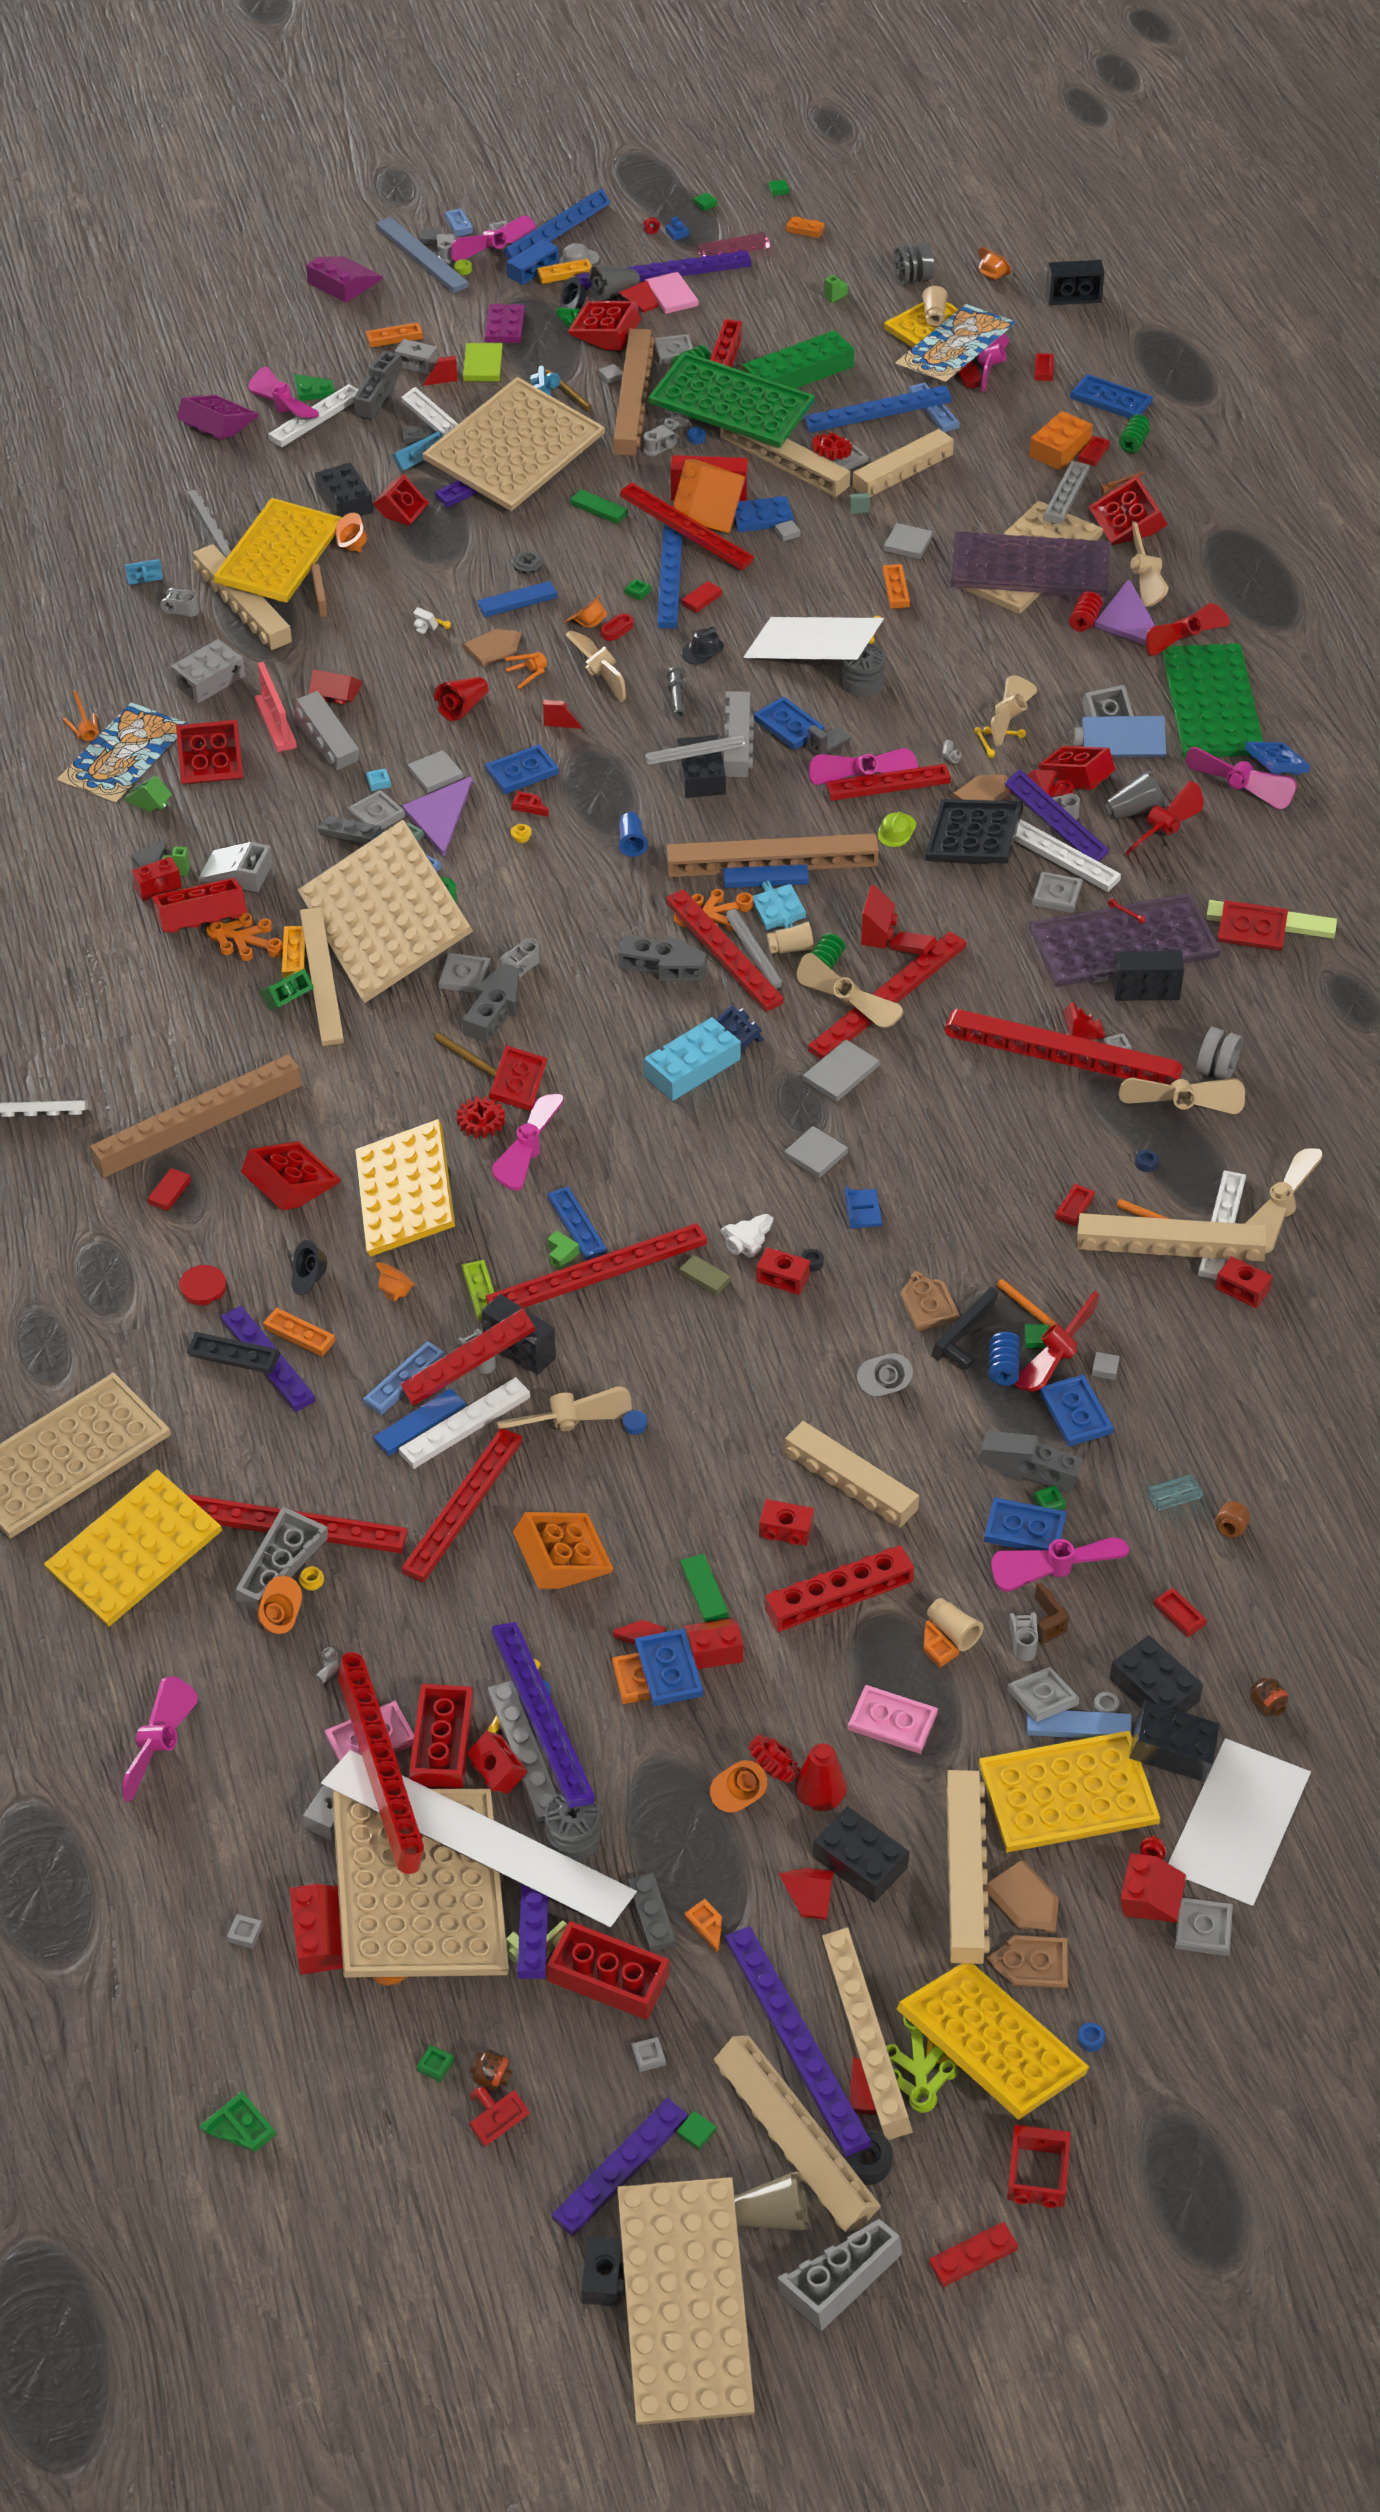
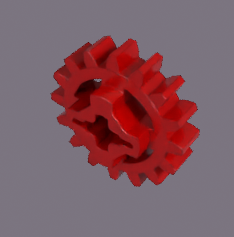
M821 433V436L816 435V437H813L811 449L814 450V453H819V456H825L826 459L835 460L838 458L842 460L851 456L853 444L850 443V440H845V437H839L835 433H828V435Z
M476 1096L475 1101L467 1099V1105L461 1103V1109H457V1125L460 1126L461 1132L466 1130V1136L474 1134V1137L477 1139L479 1135H482L485 1139L487 1134L490 1133L494 1136L495 1130L501 1131V1125H505V1109H502L501 1103L496 1104V1099L494 1098L488 1101L487 1096L483 1100Z
M760 1734L759 1736L756 1735L749 1744L748 1749L751 1751V1756L756 1758L757 1764L773 1779L784 1780L786 1783H789L799 1774L800 1768L796 1766L798 1763L793 1760L792 1752L776 1739H770L768 1736L764 1737Z

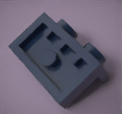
M732 1004L715 1020L725 1028V1032L728 1030L741 1041V1052L754 1039L757 1038L760 1042L764 1039L759 1034L762 1032V1029L754 1021L750 1024L748 1014L742 1008L737 1010Z

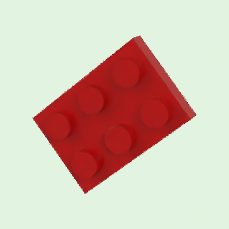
M1224 900L1217 942L1282 951L1288 909Z
M505 1045L489 1099L494 1098L496 1101L531 1111L548 1058Z

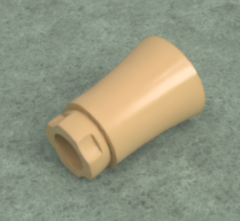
M930 286L924 290L922 298L925 306L926 322L935 327L944 321L947 292L940 286Z
M809 921L797 926L776 930L773 933H767L770 954L812 951L814 948Z
M943 1598L936 1599L927 1610V1615L933 1624L960 1651L970 1649L982 1635L984 1628L982 1622L970 1617Z

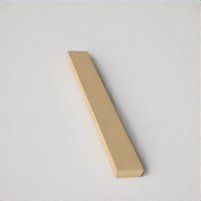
M322 908L302 909L300 914L311 981L314 986L313 994L322 1046L342 1044L344 1039Z

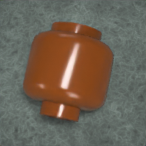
M1226 1502L1221 1506L1215 1518V1526L1226 1537H1240L1244 1534L1250 1522V1513L1239 1502Z

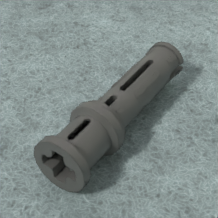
M672 667L667 671V677L670 681L668 689L672 693L673 717L680 720L686 716L684 701L686 683L683 680L685 672L681 667Z

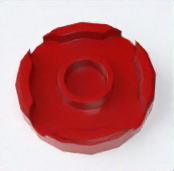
M198 1265L184 1272L179 1283L181 1295L184 1296L188 1303L194 1305L212 1304L211 1301L215 1299L218 1301L226 1292L227 1286L223 1272L211 1265Z

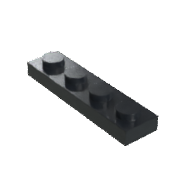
M195 1332L187 1350V1354L190 1357L268 1374L273 1373L281 1354L278 1349Z

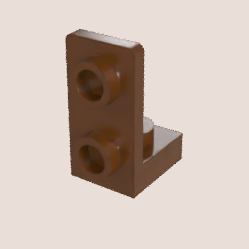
M1042 1583L1037 1584L1035 1599L1048 1614L1038 1623L1037 1627L1038 1640L1041 1644H1044L1067 1632L1069 1614L1064 1607H1060L1050 1589H1046Z

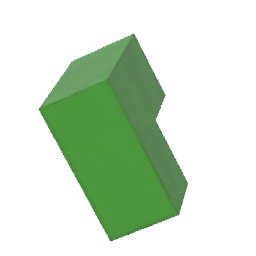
M831 275L825 279L824 298L829 302L833 303L848 294V284L836 276Z
M174 846L172 856L170 857L178 867L179 874L188 876L190 869L188 848ZM163 855L162 859L169 857V855Z
M555 1231L547 1239L548 1249L552 1250L549 1254V1264L559 1270H562L579 1254V1244L559 1231Z

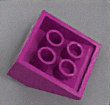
M344 256L317 257L306 264L307 283L345 303L383 279L382 275Z
M213 394L182 397L177 419L183 421L186 426L197 427L198 431L211 433L214 438L223 440L225 437L234 436L256 419L259 413Z

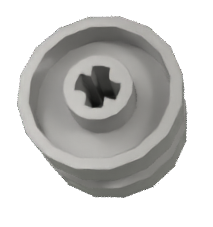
M1211 1027L1203 1041L1196 1072L1209 1076L1214 1071L1216 1079L1231 1078L1240 1055L1243 1036L1229 1033L1225 1038L1224 1030Z

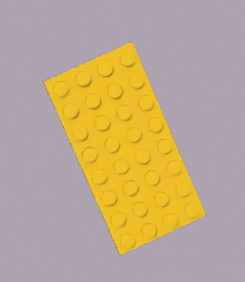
M271 498L215 573L214 582L287 603L311 570V566L316 563L335 536L337 523L342 517Z

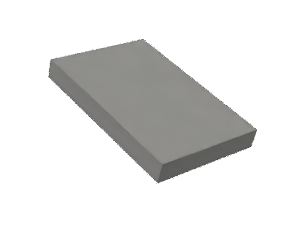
M844 1040L803 1075V1081L837 1102L878 1068L880 1060L848 1040Z

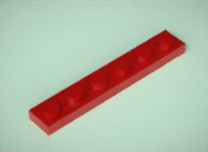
M946 764L826 781V790L830 801L949 784L951 783V776Z
M522 1308L401 1383V1386L414 1406L536 1331V1328Z

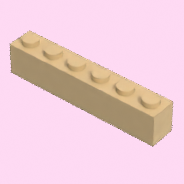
M937 429L854 471L853 488L859 493H869L871 497L952 456L954 439L940 429Z
M802 1421L785 1438L784 1453L791 1460L804 1465L807 1470L821 1476L828 1484L841 1489L848 1497L858 1500L868 1510L875 1511L887 1522L901 1528L918 1510L919 1494L805 1421Z

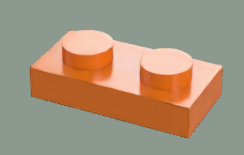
M791 216L786 225V232L820 238L825 229V223L793 216Z

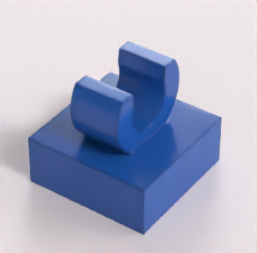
M678 217L671 218V224L665 226V232L673 240L689 236V229L682 221H678Z

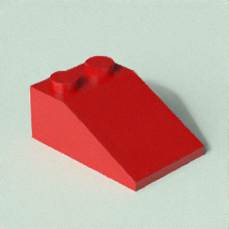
M1061 746L1038 764V768L1041 770L1055 771L1057 779L1068 780L1073 783L1074 788L1085 790L1096 788L1097 784L1107 779L1116 770L1110 748Z

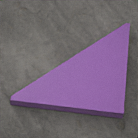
M1127 580L1095 621L1096 628L1146 645L1148 630L1155 626L1130 580Z
M471 776L402 805L405 814L418 828L424 831L425 837L442 856L447 854V848L451 843L455 827L462 814V808L468 798L470 787L473 784Z

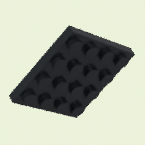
M941 799L925 852L926 861L1008 863L1023 811V801Z

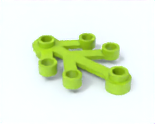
M904 2016L903 2022L912 2036L914 2061L900 2052L895 2044H889L886 2048L888 2054L891 2051H896L894 2056L889 2057L891 2063H897L915 2076L916 2086L903 2079L900 2071L893 2069L895 2076L899 2077L897 2080L899 2089L910 2096L909 2103L916 2112L926 2113L931 2111L937 2103L936 2092L946 2080L954 2079L957 2076L958 2069L953 2061L945 2060L940 2064V2071L928 2083V2073L945 2053L938 2046H935L925 2058L923 2033ZM947 2067H953L951 2072H944ZM928 2097L925 2102L919 2103L921 2098Z

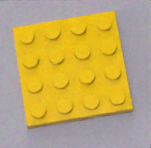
M924 302L884 322V330L912 348L939 327H933L926 322ZM946 302L945 317L941 324L959 309Z

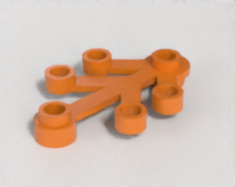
M714 889L702 910L713 921L725 924V928L728 931H735L727 917L721 915V913H726L732 909H739L741 912L750 911L753 907V896L749 893H740L737 895L735 902L715 906L724 900V892L720 889ZM701 894L692 895L691 898L702 907L704 905V897ZM674 914L675 924L681 927H687L681 921V919L676 914Z
M244 913L239 917V920L229 923H211L207 927L208 936L212 940L219 942L223 955H231L234 952L233 943L227 941L226 937L234 939L240 953V958L243 961H249L253 958L252 949L247 947L246 943L266 948L268 955L273 958L283 955V942L280 939L272 938L266 940L252 936L262 932H270L272 924L269 919H261L258 923L259 925L250 927L253 924L252 915ZM240 927H250L240 931H234V929Z

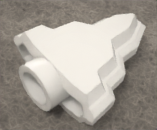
M763 1214L754 1217L750 1221H740L735 1225L729 1224L722 1228L720 1232L726 1240L725 1244L728 1250L734 1255L742 1253L749 1258L755 1257L761 1251V1244L765 1241L764 1234L770 1230L773 1217L769 1214Z

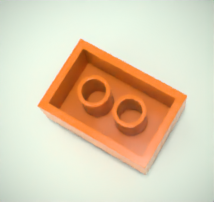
M1061 411L1030 438L1029 457L1061 470L1090 441L1093 424Z

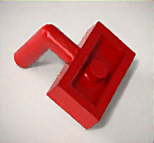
M484 2087L474 2089L469 2094L472 2101L480 2100L486 2109L468 2123V2126L483 2147H486L530 2114L515 2090L509 2092L496 2103Z

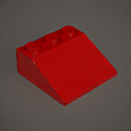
M587 301L568 330V333L605 350H623L628 342L629 330L636 329L641 321L637 302Z
M1138 475L1088 506L1112 545L1133 540L1132 522H1137L1141 538L1151 536L1168 525Z
M237 720L176 725L181 785L243 779L240 733Z
M300 1141L249 1149L241 1169V1173L281 1210L299 1208L341 1181V1178Z
M311 1884L289 1888L300 1975L343 1968L338 1886Z

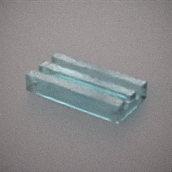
M1190 1474L1148 1487L1147 1493L1157 1511L1201 1498L1203 1491L1198 1488V1482L1194 1481V1475ZM1189 1490H1193V1491H1191V1492H1188V1493L1179 1495L1180 1493H1183V1492H1186V1491H1189ZM1167 1497H1171V1498H1169V1499H1165V1500L1159 1501L1160 1499H1164V1498H1167Z

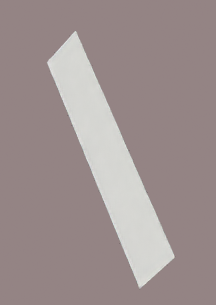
M349 1750L321 1784L379 1812L363 1757ZM402 1776L420 1833L609 1927L613 1925L637 1892Z

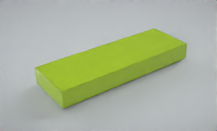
M479 1260L461 1264L477 1319L482 1321L481 1310L487 1306L486 1295L495 1292L485 1261Z

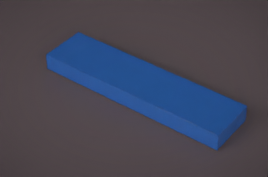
M548 581L477 600V605L483 616L488 617L557 598V591L552 583Z
M807 864L723 868L724 888L760 887L764 881L766 884L767 881H770L772 886L809 884Z
M566 1186L548 1193L549 1202L573 1241L579 1244V1251L585 1261L607 1254L606 1246L570 1188Z
M450 1388L375 1435L374 1442L389 1457L406 1443L466 1408V1403Z

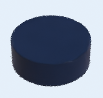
M1142 1150L1136 1155L1135 1166L1143 1172L1154 1171L1158 1166V1156L1153 1151Z

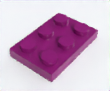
M489 304L485 342L521 343L525 305Z

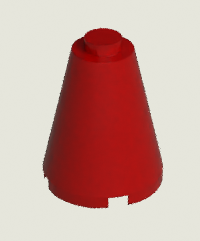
M482 677L443 682L436 687L434 692V700L438 701L439 704L438 711L449 721L463 719L488 694V683Z
M824 1743L817 1744L811 1748L795 1781V1793L798 1800L803 1805L807 1804L813 1807V1810L828 1811L838 1807L847 1793V1781L833 1747Z

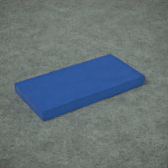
M1086 374L1070 393V399L1128 419L1137 414L1142 415L1153 400L1151 395Z

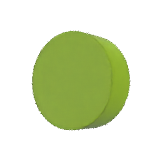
M465 259L458 260L454 263V270L459 275L470 274L472 272V263Z

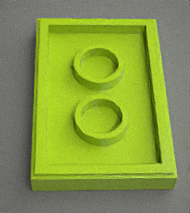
M466 343L463 381H500L503 344Z

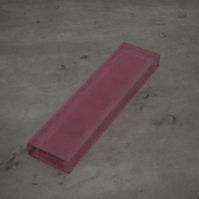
M762 232L697 244V251L701 257L737 251H752L768 248L769 240L765 233Z

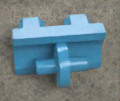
M544 365L538 367L539 373L530 376L531 382L534 387L551 396V388H556L560 385V376L556 373L546 375Z
M160 559L125 564L128 585L143 582L149 583V581L163 579Z

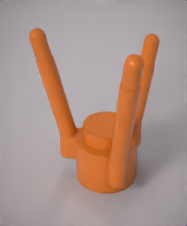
M538 651L533 654L505 658V661L528 659L524 663L506 668V672L526 666L530 671L535 672L519 684L517 689H521L535 677L545 673L544 668L547 667V660L543 653Z
M73 691L83 721L79 723L78 729L67 718H63V721L76 734L78 739H83L84 741L94 740L99 734L96 714H92V722L87 720L78 693Z

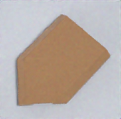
M494 629L463 643L462 647L482 667H486L517 653L522 632Z
M978 775L950 794V797L959 800L1004 801L1009 797L1008 788L1005 787L1008 777L1007 775Z
M914 1270L909 1282L900 1292V1296L915 1329L924 1331L955 1323L960 1318V1314L945 1282L924 1277L923 1273Z
M1019 1861L988 1882L983 1888V1891H988L990 1899L1017 1928L1026 1930L1028 1928L1045 1930L1044 1932L1056 1933L1059 1898L1025 1861Z
M1013 1935L1000 1949L986 1957V1960L1014 1986L1068 1988V1938Z

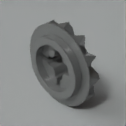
M525 551L513 557L512 565L514 570H519L520 573H536L537 570L542 568L543 558L536 552Z

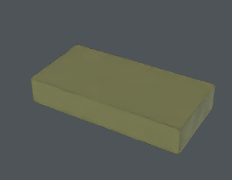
M695 1255L679 1269L682 1276L716 1296L731 1282L730 1275Z

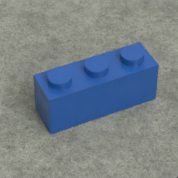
M544 239L538 241L506 262L507 277L521 285L538 276L537 268L555 265L559 262L558 246Z

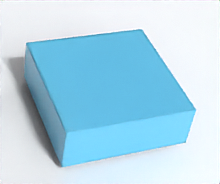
M386 769L366 772V778L371 791L391 787V781Z

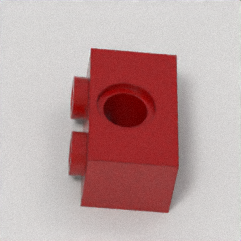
M170 856L131 870L134 889L142 901L152 899V896L182 888L179 869Z
M766 1247L756 1266V1282L800 1295L810 1276V1260Z
M1231 1256L1217 1274L1215 1289L1257 1309L1270 1291L1272 1275Z
M765 1499L759 1521V1537L788 1542L793 1545L807 1546L814 1522V1508Z
M486 1731L467 1752V1755L473 1761L471 1763L472 1767L483 1775L486 1779L484 1781L486 1786L494 1792L500 1791L508 1794L528 1772L502 1735Z

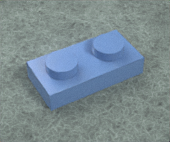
M462 209L445 212V218L456 237L473 233V227Z

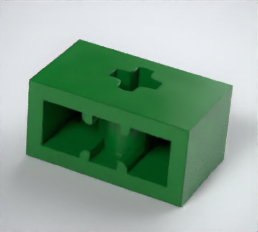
M301 969L260 990V993L269 1010H272L310 991L314 986L305 969Z

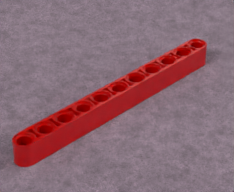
M960 1009L951 1011L944 1028L946 1035L954 1039L1123 1079L1136 1078L1171 1085L1174 1081L1181 1078L1183 1072L1182 1064L1173 1059Z
M349 1652L344 1654L341 1659L338 1675L340 1687L396 1867L402 1873L414 1874L420 1869L424 1844L365 1660L360 1654Z

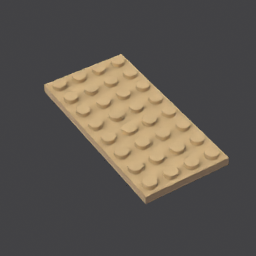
M1038 501L954 579V585L1020 614L1103 535V528L1068 513L1062 524H1052L1049 521L1043 520L1048 504Z
M113 1372L0 1444V1529L11 1539L171 1435L170 1429Z
M732 2177L618 2187L636 2425L754 2415L755 2409Z

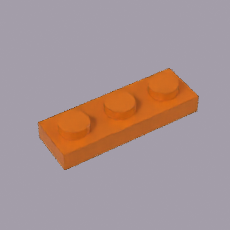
M419 322L366 331V338L371 348L398 344L403 339L410 341L423 339V332Z
M902 564L883 565L882 573L890 609L910 607Z
M277 1307L263 1322L265 1330L321 1357L324 1356L336 1341L334 1334Z

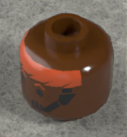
M1261 1678L1251 1687L1250 1699L1262 1715L1279 1716L1287 1708L1286 1704L1289 1695L1276 1679Z
M486 2049L483 2053L478 2052L469 2072L473 2074L472 2080L474 2083L491 2091H496L501 2084L507 2085L513 2071L508 2069L510 2064L508 2057L491 2049Z

